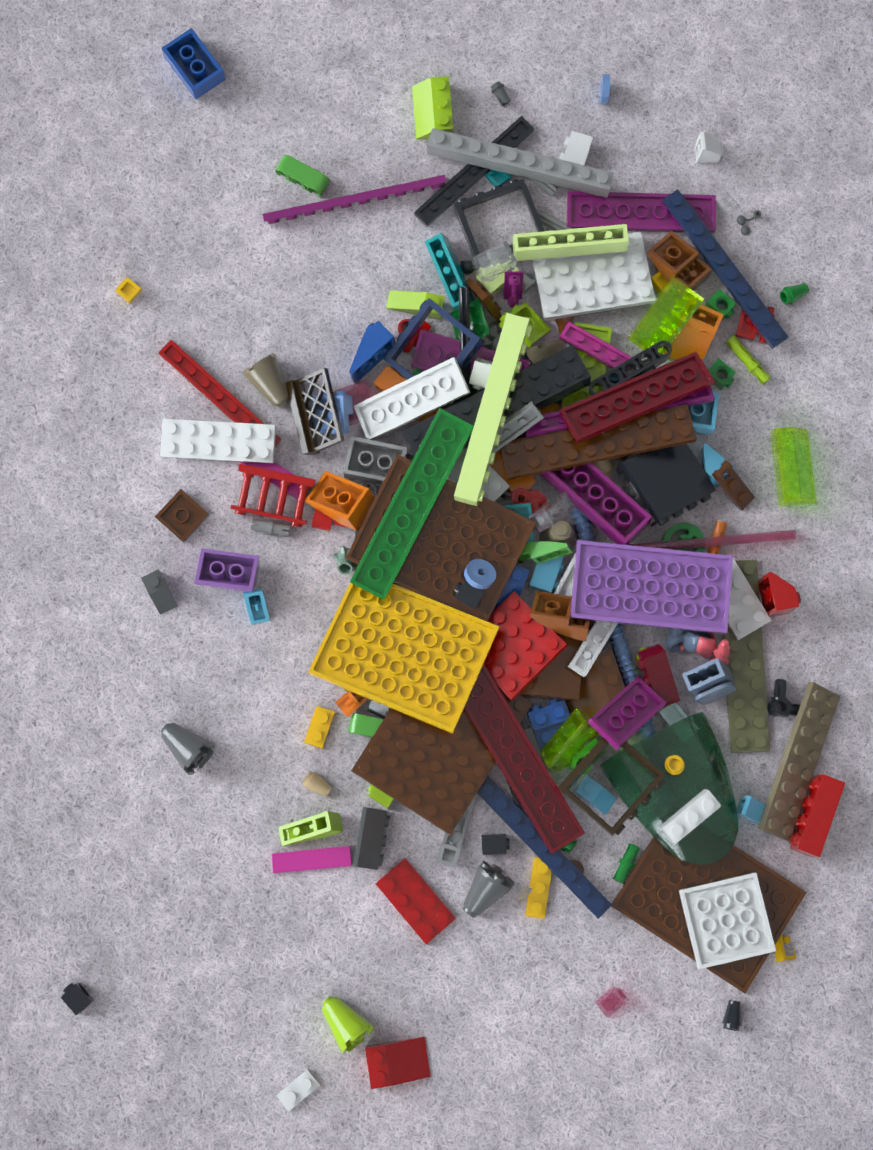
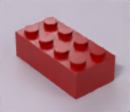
M824 774L816 775L810 780L808 789H810L808 797L805 796L801 806L804 808L802 815L799 814L795 823L797 826L796 832L791 835L789 840L791 850L810 857L821 856L846 782Z

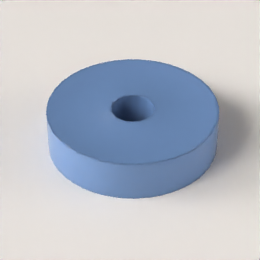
M602 74L600 104L608 105L610 74Z
M474 559L466 566L464 576L471 586L477 589H487L495 581L496 571L489 562L482 559Z

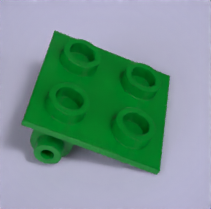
M480 299L469 303L470 329L481 338L491 334ZM459 309L450 312L460 321ZM452 324L456 339L460 340V330Z

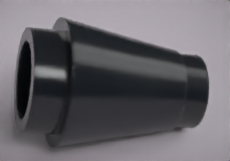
M729 1000L722 1021L724 1029L739 1031L740 1026H742L741 1002Z

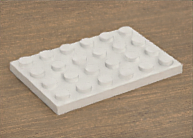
M641 232L628 234L629 243L625 252L532 260L544 321L655 303L656 299Z

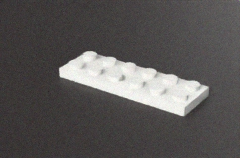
M453 357L354 405V409L366 439L373 440L470 394L459 364L456 358Z
M163 419L160 457L274 464L276 425Z

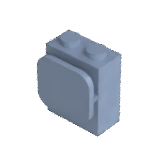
M718 658L682 674L689 692L696 696V701L701 705L712 703L737 690L730 667Z

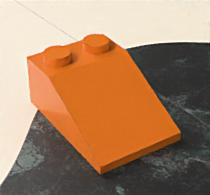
M325 471L305 502L338 523L357 531L363 523L375 496L369 488Z

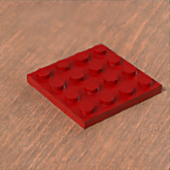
M515 591L490 615L487 621L499 626V631L484 662L496 685L512 701L568 646L552 629L544 627L530 617L532 608Z

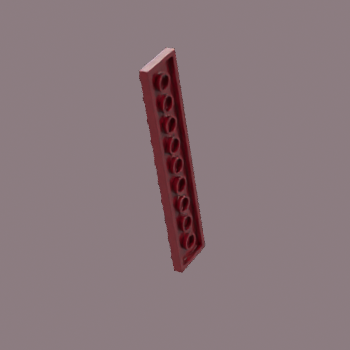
M483 665L464 709L549 852L553 854L585 834L486 666Z

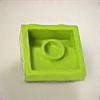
M526 302L521 306L516 305L510 312L507 311L500 318L502 322L499 326L503 328L507 313L529 318L532 330L530 337H526L524 342L528 348L551 330Z

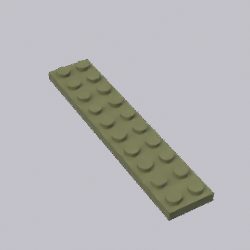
M757 560L736 561L760 601ZM728 626L727 634H723V640L729 641L730 656L728 657V666L735 679V686L737 688L734 693L727 695L731 753L769 752L770 739L762 627L737 641Z

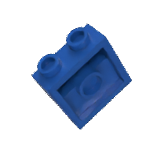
M551 700L548 702L549 706L542 708L541 705L530 708L531 712L527 713L540 750L577 737L564 700Z

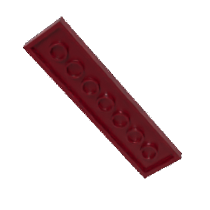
M694 352L560 409V415L575 441L580 443L713 386L715 380L697 352Z

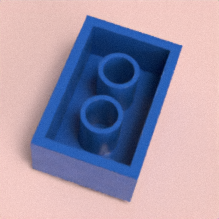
M192 28L161 48L164 58L195 100L226 80L223 69Z

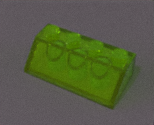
M672 275L627 338L642 350L662 340L672 344L704 301V298ZM660 348L658 352L663 355L666 349Z
M796 427L774 428L770 433L779 507L817 504L808 430Z

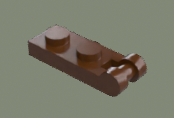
M724 460L720 469L712 473L713 478L739 510L743 511L755 498L728 461Z

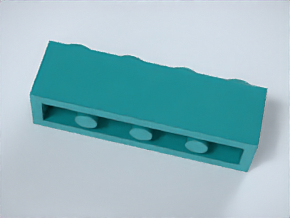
M439 233L424 242L451 305L457 310L459 309V287L468 286L465 283L466 278L448 237ZM469 288V303H471L475 299Z

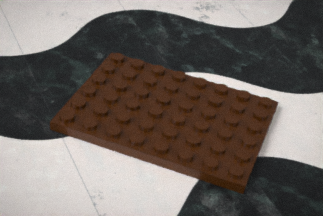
M399 454L396 455L346 559L359 565L412 462L411 460ZM447 479L394 583L417 594L488 621L536 522L486 497L483 498L482 502H478V506L455 501L454 493L457 483ZM474 559H482L489 562L495 568L496 579L489 588L480 589L485 593L474 610L455 599L456 594L453 591L459 582L462 584L466 581L464 570L468 563Z
M499 688L517 720L521 723L533 702L520 695L512 701ZM391 708L351 769V772L448 835H451L496 761L465 709L452 734Z
M672 806L662 823H664L668 818L675 814L679 809ZM699 824L676 844L672 843L663 831L658 828L611 903V907L696 962L679 890L756 872L774 945L807 892L710 829ZM770 953L707 967L706 969L741 992L746 993Z

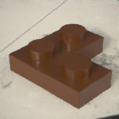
M469 277L465 283L472 293L480 299L491 316L499 323L502 317L500 313L501 307L496 301L492 302L494 297L488 290L484 292L485 288L479 280L475 282Z

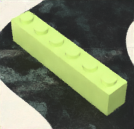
M627 224L513 234L515 261L625 252L629 243Z

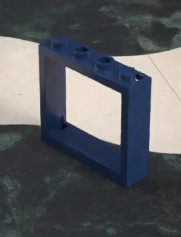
M428 298V300H425L420 305L417 315L409 320L408 327L398 335L397 342L387 350L386 357L384 358L388 364L407 379L414 377V375L395 360L433 309L471 338L456 358L461 372L465 370L485 343V340L434 300Z

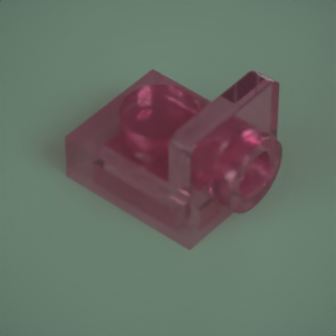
M612 987L599 997L595 1003L608 1018L620 1007L627 1004L624 1001L627 997L620 988L616 990Z

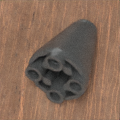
M482 861L477 869L464 902L465 906L463 907V910L473 918L483 913L508 893L515 884L511 878L501 874L503 870L497 865L493 864L491 866L487 862Z

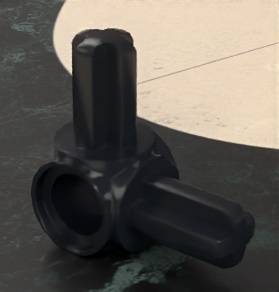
M784 679L775 680L774 697H771V701L767 706L768 713L773 717L797 716L800 708L799 704H792L788 698H785L787 682ZM777 703L781 705V712L776 708Z

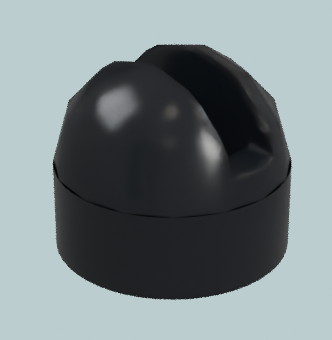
M460 261V267L464 274L468 275L474 271L475 261Z

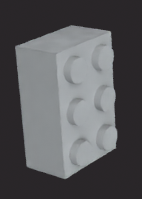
M351 436L343 475L345 478L382 485L396 455L399 454L405 458L407 457V447Z

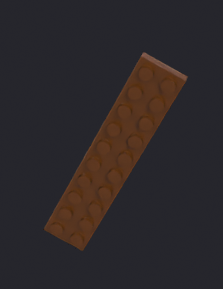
M684 404L652 411L580 443L575 441L569 429L528 438L514 439L500 450L507 479L513 480L696 442L697 438L688 405Z

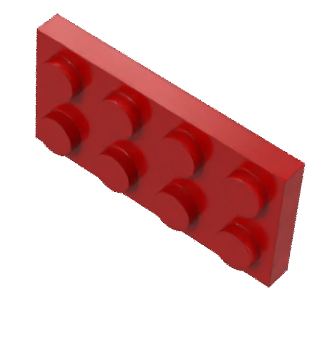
M406 858L375 883L425 944H428L456 919Z

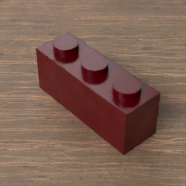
M660 644L639 651L637 663L640 670L644 671L643 681L667 702L664 707L679 702L680 697L665 650Z

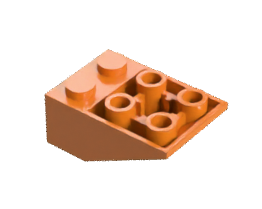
M689 299L670 340L672 352L669 358L677 360L697 352L703 361L724 314Z

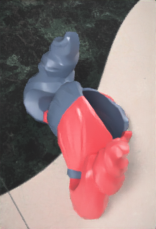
M669 628L665 641L669 651L680 652L687 650L689 652H696L708 662L718 658L726 665L729 664L730 646L728 640L724 639L717 645L715 634L712 632L692 630L684 632L682 629Z

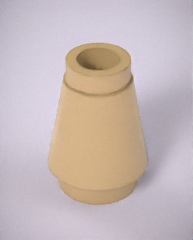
M312 771L307 773L302 782L306 789L327 796L332 788L319 774Z

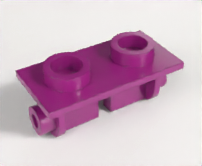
M505 271L503 300H507L511 308L518 305L519 300H522L524 271Z

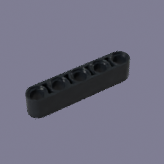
M665 340L659 341L594 379L589 385V396L597 394L592 390L596 386L600 387L602 391L640 376L666 362L672 352L671 344ZM664 348L668 353L662 355L658 352V349ZM650 358L652 362L644 364L641 359ZM628 367H632L635 370V372L633 374H629L625 371V369ZM616 377L619 382L613 384L609 381V378Z

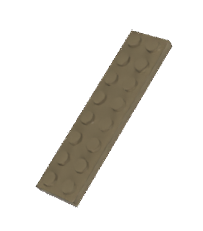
M808 682L758 825V829L786 841L790 840L794 832L797 817L801 812L803 800L808 792L810 780L813 777L840 699V695L814 682Z

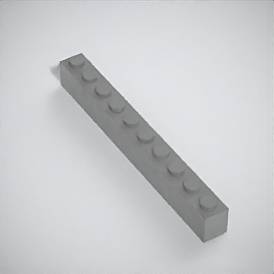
M434 128L431 130L427 145V154L605 198L608 197L614 172Z

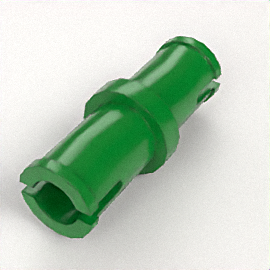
M628 844L623 858L619 860L620 865L613 880L621 884L625 883L630 869L634 867L633 862L640 850L639 847Z

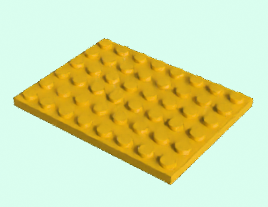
M350 583L308 673L453 734L499 631V626L395 584H392L385 600Z

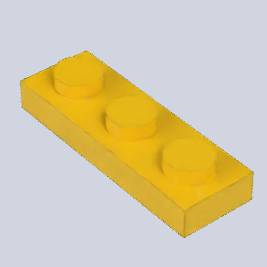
M538 857L533 858L525 916L545 919L552 871Z

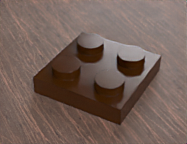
M180 489L159 511L155 518L184 543L207 519L209 513Z

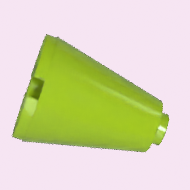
M330 996L322 1003L323 1007L321 1010L343 1054L346 1051L350 1052L365 1040L363 1039L365 1037L364 1034L368 1032L370 1035L373 1032L374 1027L338 997L332 998Z

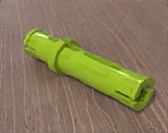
M735 335L727 340L725 344L745 364L749 373H752L762 385L770 380L771 376L763 369L762 363L751 355Z

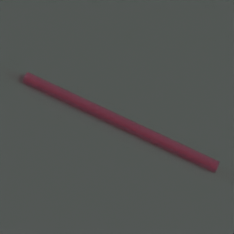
M775 531L629 545L672 550L793 540L796 539V531Z

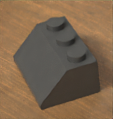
M363 807L354 867L378 870V866H382L384 855L380 854L381 846L385 847L387 835H383L384 828L389 827L390 821L387 811Z

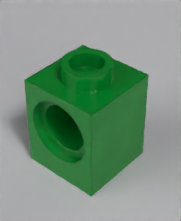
M719 289L707 301L705 306L724 314L722 320L724 318L728 320L735 312L733 308L736 303ZM717 304H723L726 309H719Z
M719 358L708 370L715 380L714 385L720 390L724 387L729 388L735 381L732 377L736 372ZM718 372L723 373L726 378H725V379H720V378H718L717 373H718Z

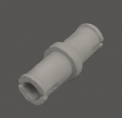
M252 519V523L259 524L260 526L251 525V530L267 532V535L277 534L289 537V532L282 529L290 530L291 525L275 523L274 520Z

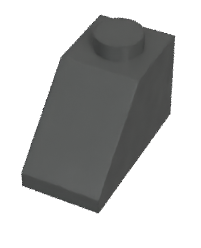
M159 569L141 577L160 615L178 607Z

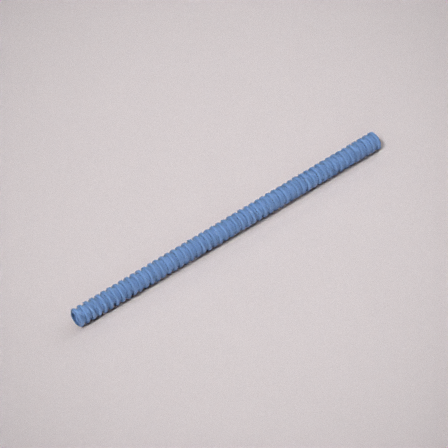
M567 500V503L570 504L568 506L571 509L570 514L573 515L572 520H575L574 526L577 527L575 530L578 531L577 536L580 537L579 540L597 542L594 540L596 536L593 535L594 530L591 529L592 524H589L590 520ZM618 623L609 639L612 640L611 645L614 646L612 649L615 651L614 656H617L616 662H619L618 668L621 669L619 672L623 675L624 685L628 686L637 678L638 672L635 671L637 668L633 665L635 662L631 659L633 655H630L631 649H628L629 643L626 642L628 639L624 636L626 635L623 632L624 626ZM650 719L638 730L641 733L639 737H642L641 743H644L643 749H646L645 755L648 756L646 759L665 774L663 779L665 783L658 790L659 793L657 795L660 796L661 799L659 801L663 804L661 808H668L677 805L678 801L675 800L676 795L673 794L675 790L672 789L671 786L673 784L669 781L671 777H668L669 773L665 769V759L663 760L662 758L664 755L660 752L662 748H659L660 742H657L658 736H655L656 730L653 729L655 726L651 723L653 720Z

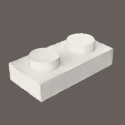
M307 1069L276 1096L285 1108L290 1111L319 1087L320 1084Z

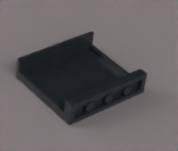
M688 444L639 453L623 461L615 469L619 475L626 473L655 520L650 525L651 527L657 524L659 526L666 524L672 516L674 519L679 517L686 508L688 511L698 506L697 503L699 501L702 504L712 498L711 494L716 491Z

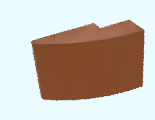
M672 230L647 252L661 275L684 298L689 296L707 280L712 271L710 266L698 258L700 253Z
M536 591L530 612L531 618L558 634L587 641L591 620L570 618L572 596Z

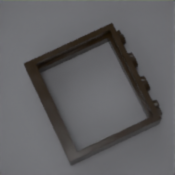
M602 737L558 786V789L613 837L615 833L619 835L625 829L624 823L628 819L632 821L639 813L637 808L641 804L645 806L652 798L650 795L654 789L658 791L664 785L665 781L663 779L665 774L626 741L621 748L650 772L655 779L614 826L611 827L569 790L610 744Z

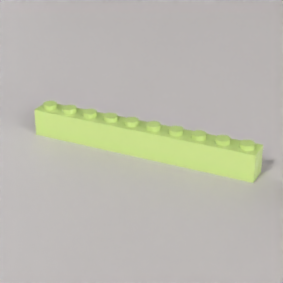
M506 314L454 493L455 501L478 506V502L483 501L485 490H482L484 482L488 483L490 477L488 467L489 464L493 465L496 453H493L495 446L499 445L501 435L498 434L499 429L504 427L506 416L503 415L505 409L509 410L511 404L509 394L510 391L514 392L517 380H514L516 373L520 372L522 362H519L520 356L525 355L527 344L524 342L526 337H530L532 326L529 324V318Z

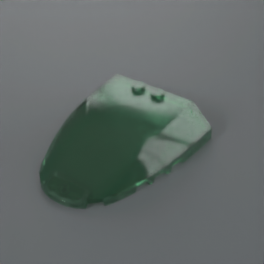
M700 712L688 716L632 745V747L665 774L663 779L665 781L664 785L658 791L656 789L650 794L652 798L645 806L641 804L637 808L639 813L635 818L666 850L678 859L695 865H707L723 858L733 847L738 833V816L731 780L720 746L704 713ZM624 750L600 765L612 788L628 809L655 779L650 772ZM677 755L684 760L685 767L682 773L671 775L666 771L665 761L669 756ZM702 790H709L721 807L676 844L672 843L659 826Z

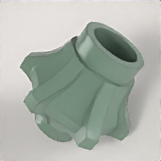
M341 546V551L334 553L333 558L337 561L338 571L341 574L348 575L356 570L358 564L346 559L350 548Z

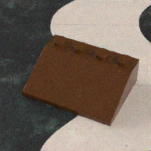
M556 633L568 646L519 695L525 698L580 700L582 676L570 669L568 665L583 641Z
M612 649L601 652L585 677L582 676L580 700H565L574 726L576 724L577 732L580 735L578 737L580 743L602 736L588 721L625 688Z

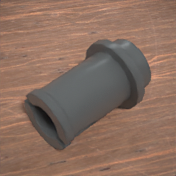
M498 81L491 86V93L495 94L501 107L511 102L503 83L501 84Z

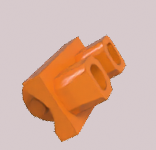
M348 691L335 704L349 717L368 698Z

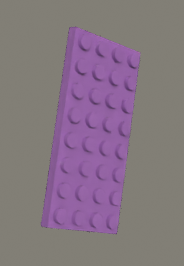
M577 540L570 618L727 634L733 556Z

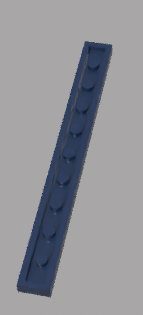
M677 189L665 197L662 203L773 350L789 338L681 192Z
M487 776L477 794L599 919L612 904L560 850L553 854L549 852L531 820Z

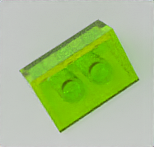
M577 707L540 750L546 765L550 769L562 771L564 767H568L576 753H579L584 748L587 740L592 738L597 732L588 723L590 717Z

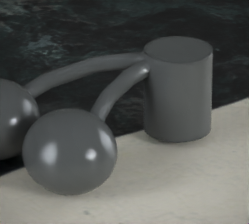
M756 210L751 219H746L740 215L737 217V223L744 225L746 221L753 220L754 218L756 222V219L761 216V211ZM743 226L741 233L747 236L751 228Z

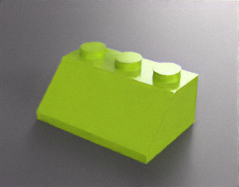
M449 76L430 77L412 86L416 139H429L432 128L453 133Z

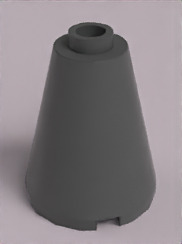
M168 723L161 730L162 739L188 775L196 773L194 769L198 766L201 769L214 753L211 749L215 748V746L211 742L176 723Z

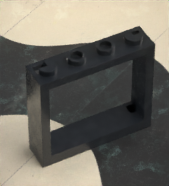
M524 179L512 180L505 186L501 187V185L493 187L491 191L485 193L483 191L478 192L474 197L468 199L461 198L454 203L455 214L477 269L514 257L513 244L480 255L463 212L464 209L521 190L537 232L545 231Z

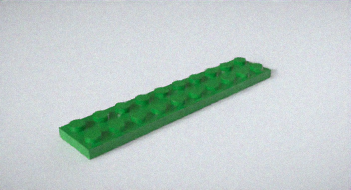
M439 408L350 583L385 600L472 432L473 425Z

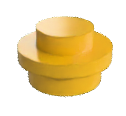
M672 755L666 759L665 769L669 774L678 775L684 770L685 763L680 756Z

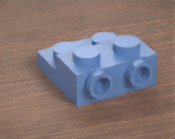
M335 391L334 398L343 434H348V414H353L352 395H347V391ZM324 392L321 402L326 404L328 396ZM319 405L316 414L321 416L324 407ZM328 410L325 420L330 422L332 413ZM314 417V428H316L319 421L316 417ZM323 423L320 432L325 434L328 425ZM332 429L331 434H336V430Z

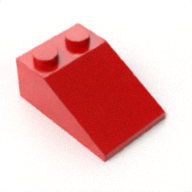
M425 1036L365 1047L371 1089L431 1077Z

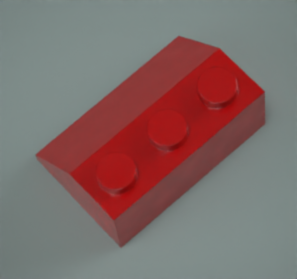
M773 572L767 573L758 580L762 605L769 617L789 614L800 607L801 597L799 592H796V588Z

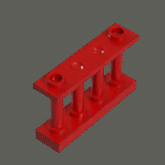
M239 464L238 471L243 472L242 476H244L238 506L231 505L230 509H234L235 513L240 515H246V512L290 521L291 526L302 528V524L307 525L308 521L302 520L307 490H310V487H315V479ZM254 475L262 476L261 480H263L257 510L246 508L251 478H254ZM273 479L280 480L281 484L275 514L264 511L269 485ZM291 483L299 484L298 488H300L294 518L283 516L288 488L291 486Z

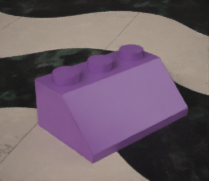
M201 548L194 584L253 592L260 568L259 556Z

